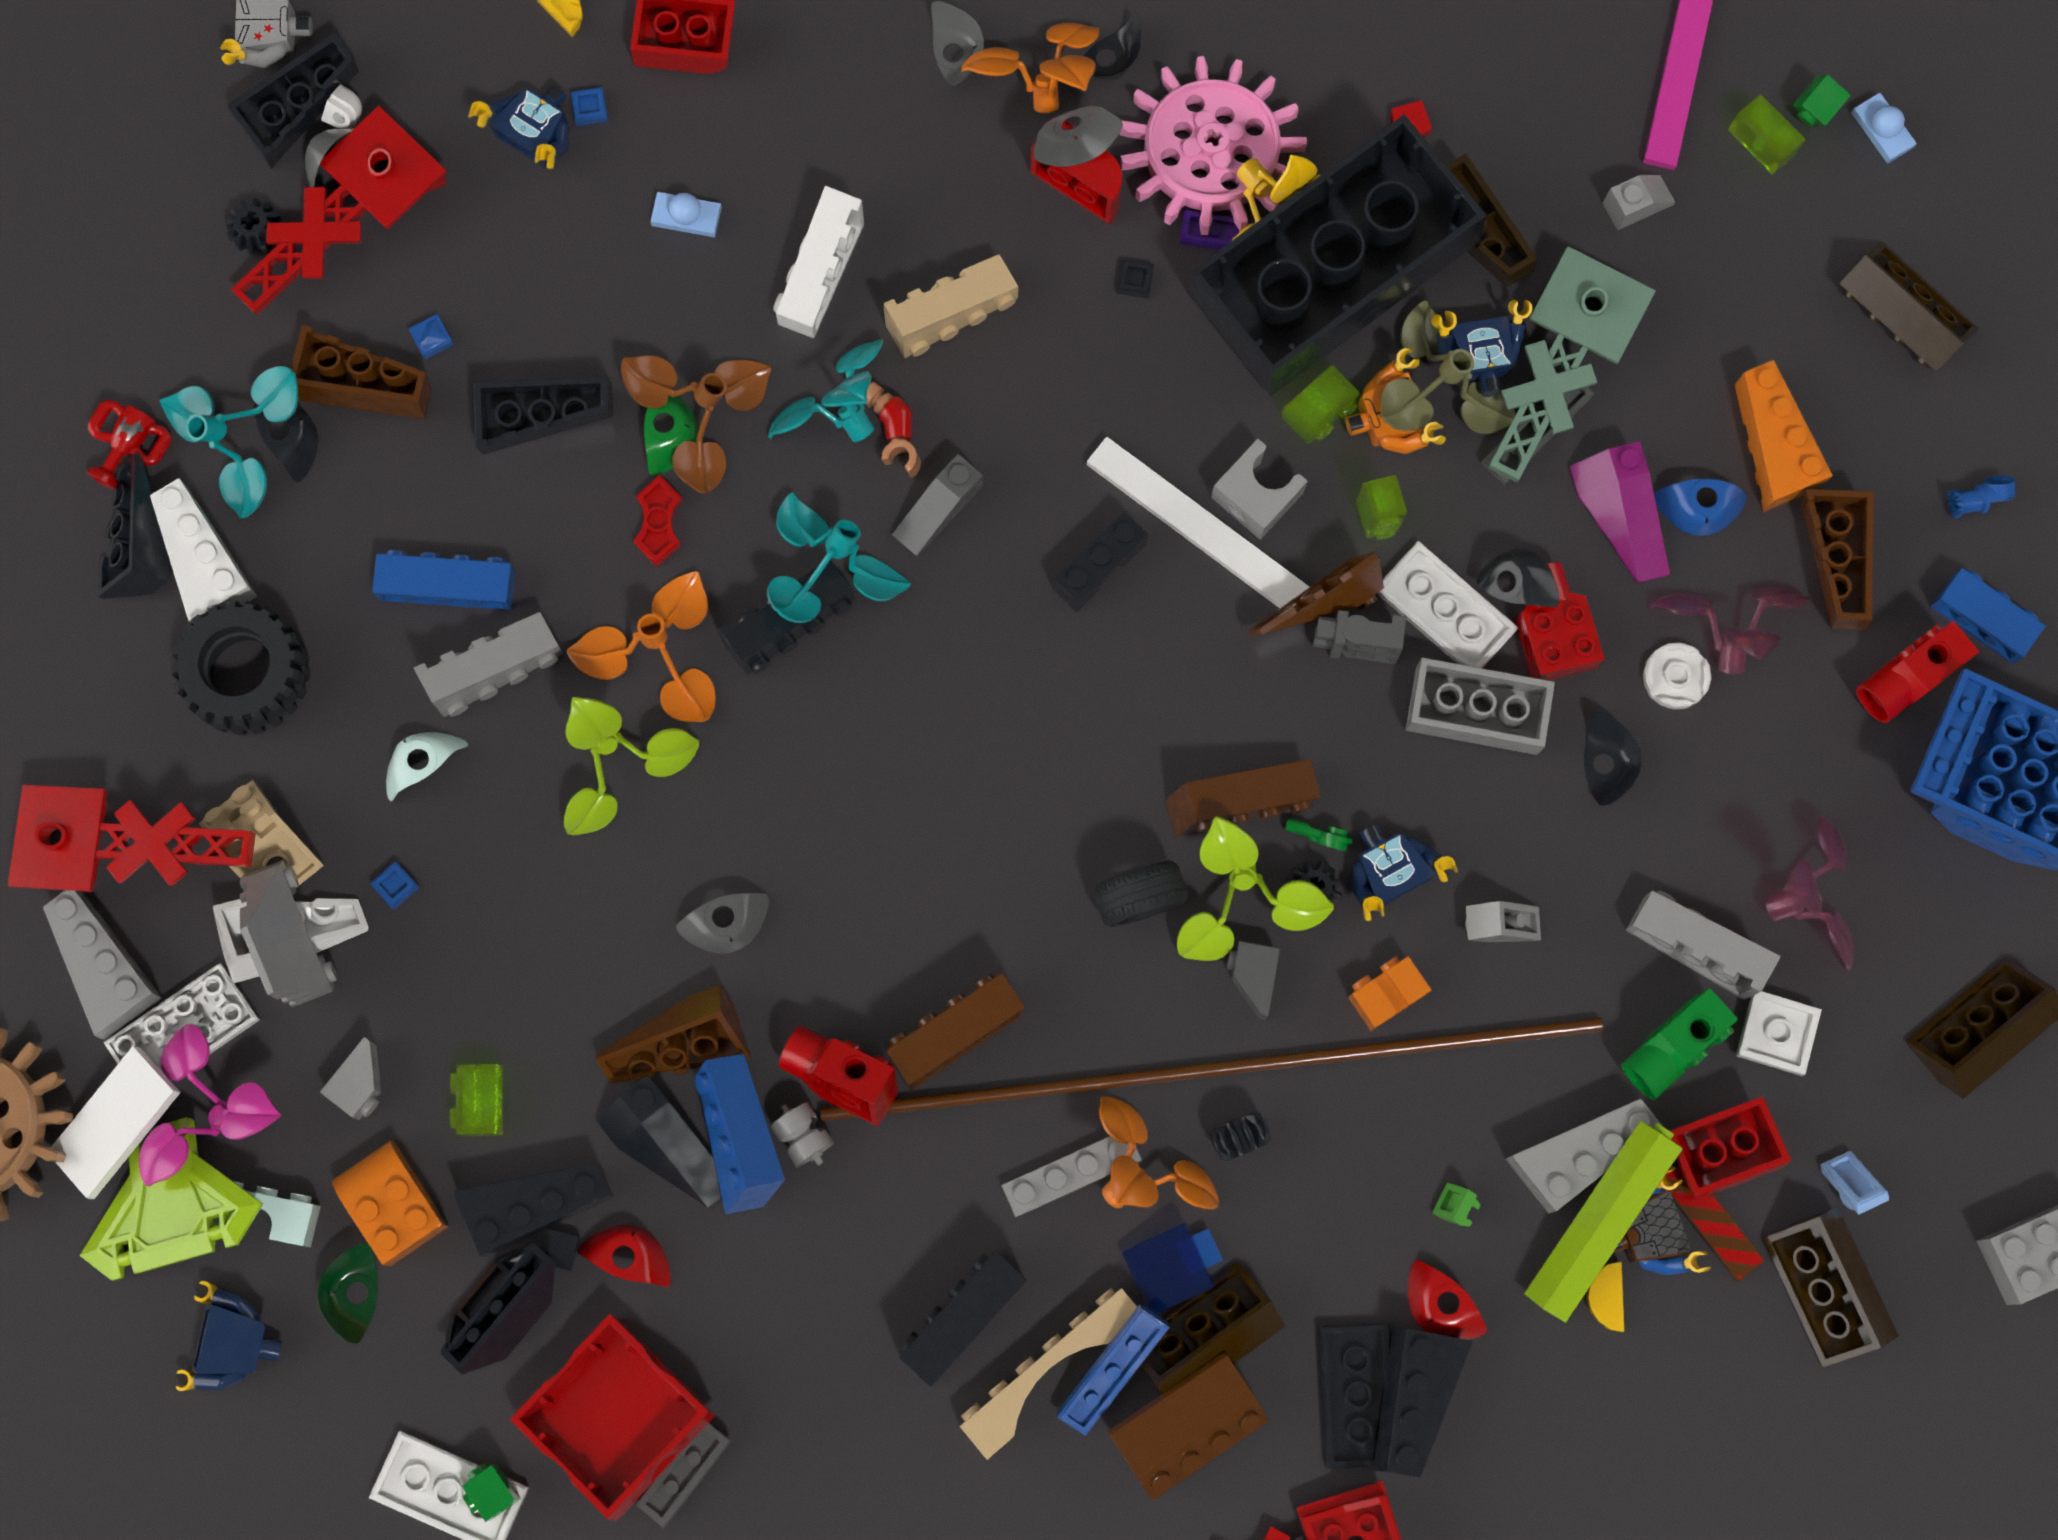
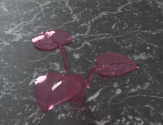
M1763 587L1754 590L1752 598L1760 602L1749 629H1724L1721 632V637L1725 641H1721L1715 613L1711 608L1713 602L1707 598L1689 593H1675L1658 598L1651 603L1650 609L1658 607L1684 616L1707 615L1715 640L1714 649L1720 651L1718 670L1729 674H1741L1745 672L1747 652L1761 661L1771 649L1780 643V636L1777 634L1756 629L1763 609L1769 605L1780 609L1795 608L1807 603L1809 597L1775 587Z
M1823 815L1819 817L1818 838L1824 853L1828 857L1826 865L1813 872L1805 859L1798 860L1790 873L1784 888L1785 890L1767 895L1766 906L1774 921L1794 916L1797 921L1804 918L1825 920L1829 937L1843 959L1846 971H1850L1854 959V942L1851 930L1838 911L1832 912V914L1821 912L1822 899L1816 886V878L1836 866L1838 871H1844L1847 865V852L1844 842L1837 829Z

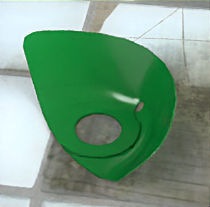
M668 395V400L664 407L659 409L647 408L644 422V439L650 475H660L673 468L672 456L679 444L685 441L696 443L698 434L697 419L681 396L672 397ZM661 413L670 414L674 419V427L667 433L658 432L653 426L654 418Z

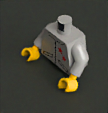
M236 0L235 40L226 39L221 45L220 49L231 52L224 53L222 61L227 65H231L238 59L242 64L267 68L283 59L284 56L294 53L295 36H312V19L310 16H295V11L289 0Z

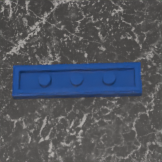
M1139 1304L1056 1412L1057 1418L1086 1436L1170 1328L1168 1322Z

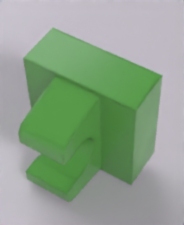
M1447 1182L1432 1213L1443 1220L1469 1227L1472 1221L1467 1219V1215L1471 1207L1479 1210L1480 1203L1476 1200L1477 1194Z

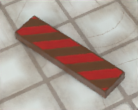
M1675 1159L1671 1166L1676 1169L1666 1175L1667 1180L1671 1183H1676L1682 1179V1183L1679 1186L1670 1190L1675 1205L1735 1282L1741 1281L1765 1262V1259L1714 1194L1693 1199Z

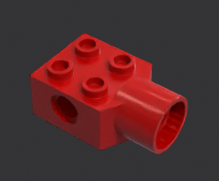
M1560 562L1547 564L1557 584L1559 593L1558 606L1525 605L1526 608L1515 620L1531 678L1547 681L1597 669L1605 660L1587 598L1584 595L1571 593L1563 564Z
M1954 620L1944 628L1938 623L1857 686V697L1873 718L1887 724L1980 651Z
M803 1025L798 1026L791 1034L780 1057L779 1068L802 1079L817 1097L877 1127L881 1124L898 1094L895 1069L890 1061L879 1055L871 1057L863 1053L857 1044L849 1040L841 1042L835 1038L829 1039Z

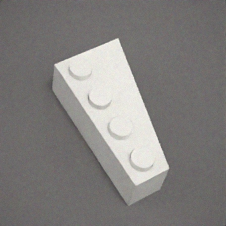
M828 186L824 187L807 234L800 245L795 265L793 264L788 272L784 293H779L775 301L773 311L776 312L778 325L815 338L864 227L861 199Z
M180 478L150 495L188 621L192 626L194 623L191 619L197 614L202 617L208 615V607L217 604L223 609L226 608V601L235 600L244 605L246 601H251L257 597L190 489Z

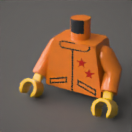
M1404 348L1400 350L1397 354V361L1390 362L1377 372L1365 386L1358 403L1360 413L1345 418L1350 436L1367 432L1373 446H1381L1384 450L1404 455L1427 447L1429 442L1442 445L1446 441V437L1442 435L1434 438V432L1444 427L1437 422L1426 424L1415 431H1400L1389 426L1381 417L1380 399L1385 386L1398 378L1411 380L1409 372L1403 374V369H1414L1419 365V359H1414L1409 364L1405 361L1406 356L1413 349Z

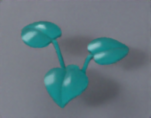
M883 339L861 344L844 354L838 361L836 370L838 373L846 372V379L822 398V405L815 404L816 399L814 397H807L787 406L772 423L768 433L769 439L771 440L774 435L782 434L801 426L812 416L813 412L822 413L837 428L843 427L853 442H858L868 437L875 427L864 412L865 407L863 404L867 403V390L872 376L868 371L856 374L854 372L856 369L865 367L875 358L882 347ZM842 406L838 410V418L824 407Z
M274 367L264 371L256 378L251 389L252 399L258 404L254 409L214 416L215 407L212 397L206 389L198 386L184 388L174 395L160 400L166 417L183 439L194 443L209 442L210 448H215L235 460L236 463H229L222 470L219 477V487L225 502L242 519L250 516L261 504L267 489V476L259 460L248 458L243 461L239 454L219 443L227 433L225 421L256 415L262 411L266 419L271 422L278 423L288 420L295 412L298 403L296 374L289 367Z
M793 492L781 504L776 517L777 529L781 536L792 545L798 547L809 543L811 547L815 548L825 542L827 552L803 587L797 580L788 576H778L769 583L767 587L769 603L773 610L777 611L784 619L795 623H805L813 620L818 615L821 609V601L808 590L831 558L842 559L850 554L849 570L855 573L852 578L853 585L861 594L874 601L890 600L907 590L911 585L907 579L883 562L867 555L856 556L859 549L856 543L861 536V531L852 521L846 519L839 520L834 527L832 526L829 529L822 517L804 505Z

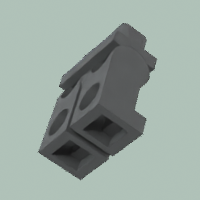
M1338 611L1336 619L1318 617L1314 631L1313 647L1331 649L1330 658L1340 659L1342 654L1353 659L1390 664L1397 663L1403 649L1406 616L1392 615L1390 623L1369 621L1361 615L1348 617L1349 612Z

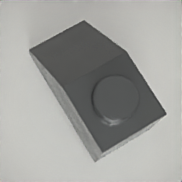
M1239 941L1236 950L1230 949L1226 969L1232 970V982L1258 1019L1266 1020L1269 1016L1280 949Z

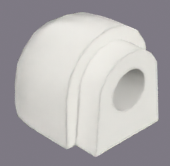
M339 85L327 100L321 121L339 129L354 127L362 114L360 99L353 91L343 85Z

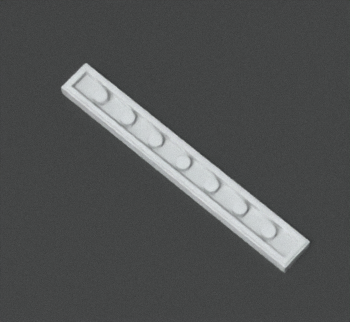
M1106 437L1087 460V466L1277 607L1281 608L1309 588L1307 584L1110 438Z

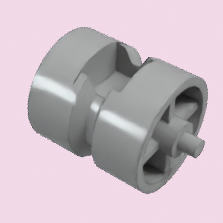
M808 1102L789 1109L787 1104L781 1107L784 1112L781 1115L782 1117L776 1120L770 1128L780 1142L789 1143L786 1151L796 1168L814 1160L819 1166L823 1163L820 1157L823 1155L822 1153L834 1144L826 1129L816 1128L815 1124L818 1118Z

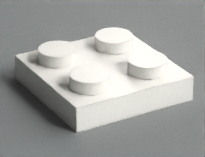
M1763 991L1751 996L1736 1056L1799 1076L1805 1075L1822 1009Z

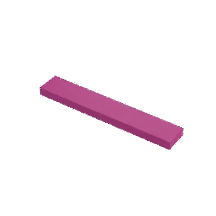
M1679 0L1644 155V164L1673 171L1677 167L1713 0Z

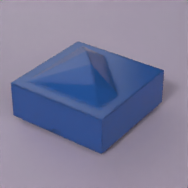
M438 314L408 329L425 360L454 346Z

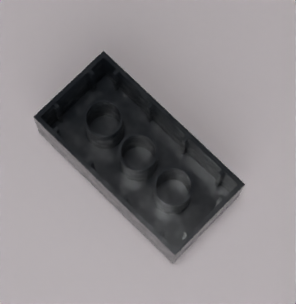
M1404 114L1191 270L1192 297L1268 394L1272 396L1481 241L1487 215Z

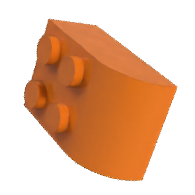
M390 1140L332 1180V1185L339 1199L382 1265L392 1266L449 1227L393 1140Z

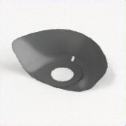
M935 1L931 4L934 55L945 80L951 86H955L972 72H962V65L971 55L983 50L984 38L980 26L967 12L954 5ZM957 44L962 47L963 57L957 62L947 61L943 56V50L947 45Z
M1091 105L1059 115L1046 122L1038 132L1033 151L1034 158L1040 163L1056 167H1070L1091 161L1109 148L1118 137L1123 127L1122 120L1103 107ZM1070 117H1079L1081 119L1080 124L1073 129L1064 130L1061 128L1062 123Z
M354 128L326 130L310 140L305 154V172L310 187L315 186L316 174L322 159L332 150L338 139L350 133Z
M738 893L718 897L704 903L688 914L676 925V929L688 942L705 951L717 954L738 951L748 945L760 931L769 906L768 895L766 893ZM726 906L732 909L734 920L731 925L722 928L714 924L712 915L716 908Z

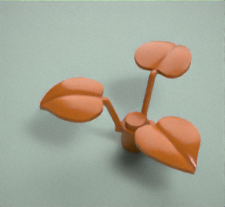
M1060 23L1050 27L1046 32V38L1049 42L1058 44L1055 59L1046 60L1040 64V72L1042 74L1037 75L1034 82L1031 81L1024 62L1018 60L1019 53L1002 47L986 48L974 53L962 65V72L973 71L983 75L1004 76L1018 68L1026 82L1027 92H1033L1034 110L1040 113H1051L1059 109L1058 81L1086 91L1088 83L1095 72V62L1092 59L1079 55H1067L1061 58L1063 49L1066 46L1080 49L1091 45L1099 37V28L1080 23Z
M697 571L673 579L655 594L651 604L653 614H646L639 619L637 624L638 632L633 633V639L627 648L626 638L621 631L614 627L602 626L589 631L576 644L567 649L568 657L580 671L596 679L609 680L619 677L627 670L628 662L625 655L631 654L639 641L649 649L659 648L674 678L673 681L663 686L660 693L661 706L666 714L673 719L684 722H705L713 714L716 695L711 679L703 671L695 668L687 670L680 677L665 646L667 641L666 628H669L672 623L682 630L691 629L699 625L707 615L708 599Z
M1108 1096L1100 1098L1099 1116L1103 1128L1117 1142L1128 1144L1126 1154L1120 1155L1113 1160L1111 1180L1102 1188L1103 1197L1108 1204L1114 1208H1122L1124 1205L1151 1207L1158 1201L1157 1186L1167 1181L1175 1182L1177 1194L1187 1203L1204 1209H1216L1220 1205L1216 1189L1210 1177L1199 1165L1191 1161H1178L1174 1165L1175 1174L1169 1173L1156 1180L1147 1175L1145 1170L1140 1168L1137 1162L1131 1158L1136 1149V1143L1144 1144L1148 1139L1147 1128L1142 1117L1134 1108L1119 1099Z

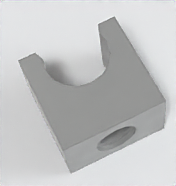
M1257 438L1214 485L1211 498L1261 540L1304 493L1308 481L1300 474L1293 476L1289 484L1280 489H1267L1260 485L1254 477L1253 470L1261 464L1266 445Z

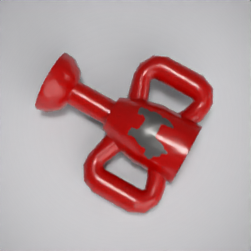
M104 400L98 405L90 418L88 431L95 439L110 443L112 450L102 467L95 466L89 468L85 474L107 488L116 490L118 485L117 478L113 473L124 455H141L145 466H155L161 461L169 448L172 435L165 427L156 425V421L144 412L130 405H126L124 408L123 405L115 400ZM113 410L119 417L113 431H101L100 428ZM149 434L159 435L149 455H145L139 447L144 443Z

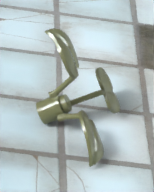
M1427 301L1418 304L1408 314L1402 325L1400 333L1403 348L1413 349L1408 354L1412 358L1420 359L1426 356L1429 362L1443 361L1439 367L1440 376L1421 393L1418 386L1411 380L1398 378L1389 382L1383 389L1380 399L1381 417L1384 422L1400 431H1415L1424 427L1431 420L1434 413L1433 406L1424 397L1443 381L1448 384H1457L1463 380L1460 396L1466 401L1462 404L1460 413L1466 425L1480 434H1492L1510 427L1516 413L1514 409L1507 411L1501 393L1491 397H1483L1479 381L1471 383L1468 387L1469 380L1472 378L1470 372L1474 368L1473 356L1464 349L1450 350L1447 354L1438 355L1436 335L1439 329L1435 328L1431 323V318L1436 313L1431 309Z

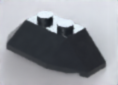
M530 1242L523 1248L512 1250L497 1257L452 1312L446 1331L445 1344L442 1345L440 1354L463 1375L505 1360L552 1304L556 1262L534 1242Z

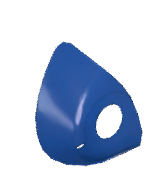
M1715 479L1682 481L1659 489L1654 493L1656 505L1674 526L1683 532L1699 536L1714 534L1727 527L1739 515L1745 506L1747 498L1740 487ZM1705 487L1713 489L1717 494L1716 504L1708 508L1701 506L1696 498L1697 492Z

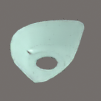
M438 732L418 733L403 739L396 746L388 765L386 779L388 799L393 801L398 792L428 777L456 750L468 747V743L459 737ZM415 749L425 750L429 756L428 765L421 770L412 769L408 764V755Z

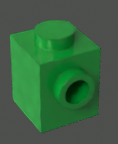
M1828 74L1818 75L1792 106L1799 112L1797 117L1807 126H1826L1851 95Z
M485 1462L467 1474L470 1481L462 1486L466 1492L462 1496L466 1505L474 1514L478 1511L485 1522L491 1521L521 1499L498 1464L487 1467Z

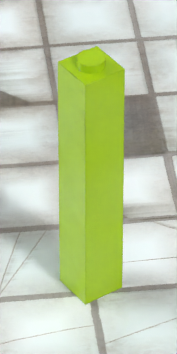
M1640 1120L1524 1293L1527 1297L1545 1311L1563 1322H1567L1683 1148L1671 1141L1675 1134L1658 1123L1652 1128Z

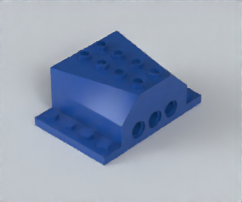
M1968 669L1962 670L1910 792L1934 803L1931 814L1950 833L2012 862L2057 871L2058 711Z

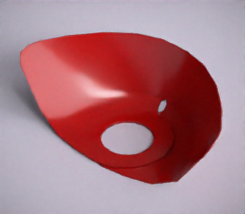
M621 1224L606 1228L584 1241L577 1250L578 1254L594 1265L618 1278L663 1287L670 1285L671 1274L663 1248L651 1233L638 1226ZM621 1246H628L635 1255L633 1264L625 1269L618 1268L612 1259L614 1251Z
M1416 1260L1413 1263L1408 1279V1301L1410 1311L1421 1328L1429 1333L1466 1340L1480 1337L1487 1332V1327L1479 1310L1460 1285L1421 1260ZM1444 1292H1453L1459 1298V1308L1453 1314H1444L1438 1308V1298Z

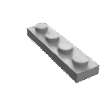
M1110 1136L1001 1185L1015 1218L1111 1175L1113 1160L1120 1155L1126 1154L1128 1144L1119 1143ZM1136 1148L1131 1158L1138 1163L1142 1159Z

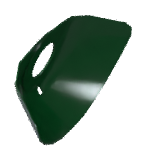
M368 1243L357 1244L332 1261L324 1271L318 1285L317 1300L325 1321L340 1337L352 1344L361 1342L370 1324L377 1302V1269L372 1249ZM355 1282L363 1283L368 1289L367 1299L359 1305L350 1303L346 1297L347 1288Z

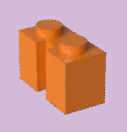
M1397 956L1380 967L1383 972L1381 975L1373 980L1367 975L1352 985L1355 992L1348 998L1370 1031L1432 991L1409 956L1402 961Z

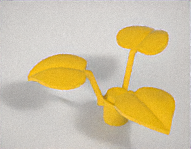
M1290 155L1287 167L1278 181L1273 179L1257 158L1246 161L1236 174L1247 187L1243 194L1249 201L1255 223L1261 220L1253 196L1258 195L1260 198H1263L1271 192L1270 200L1275 204H1279L1288 200L1321 176H1316L1317 167L1313 162L1296 155ZM1249 224L1248 226H1246L1234 237V239L1254 224Z

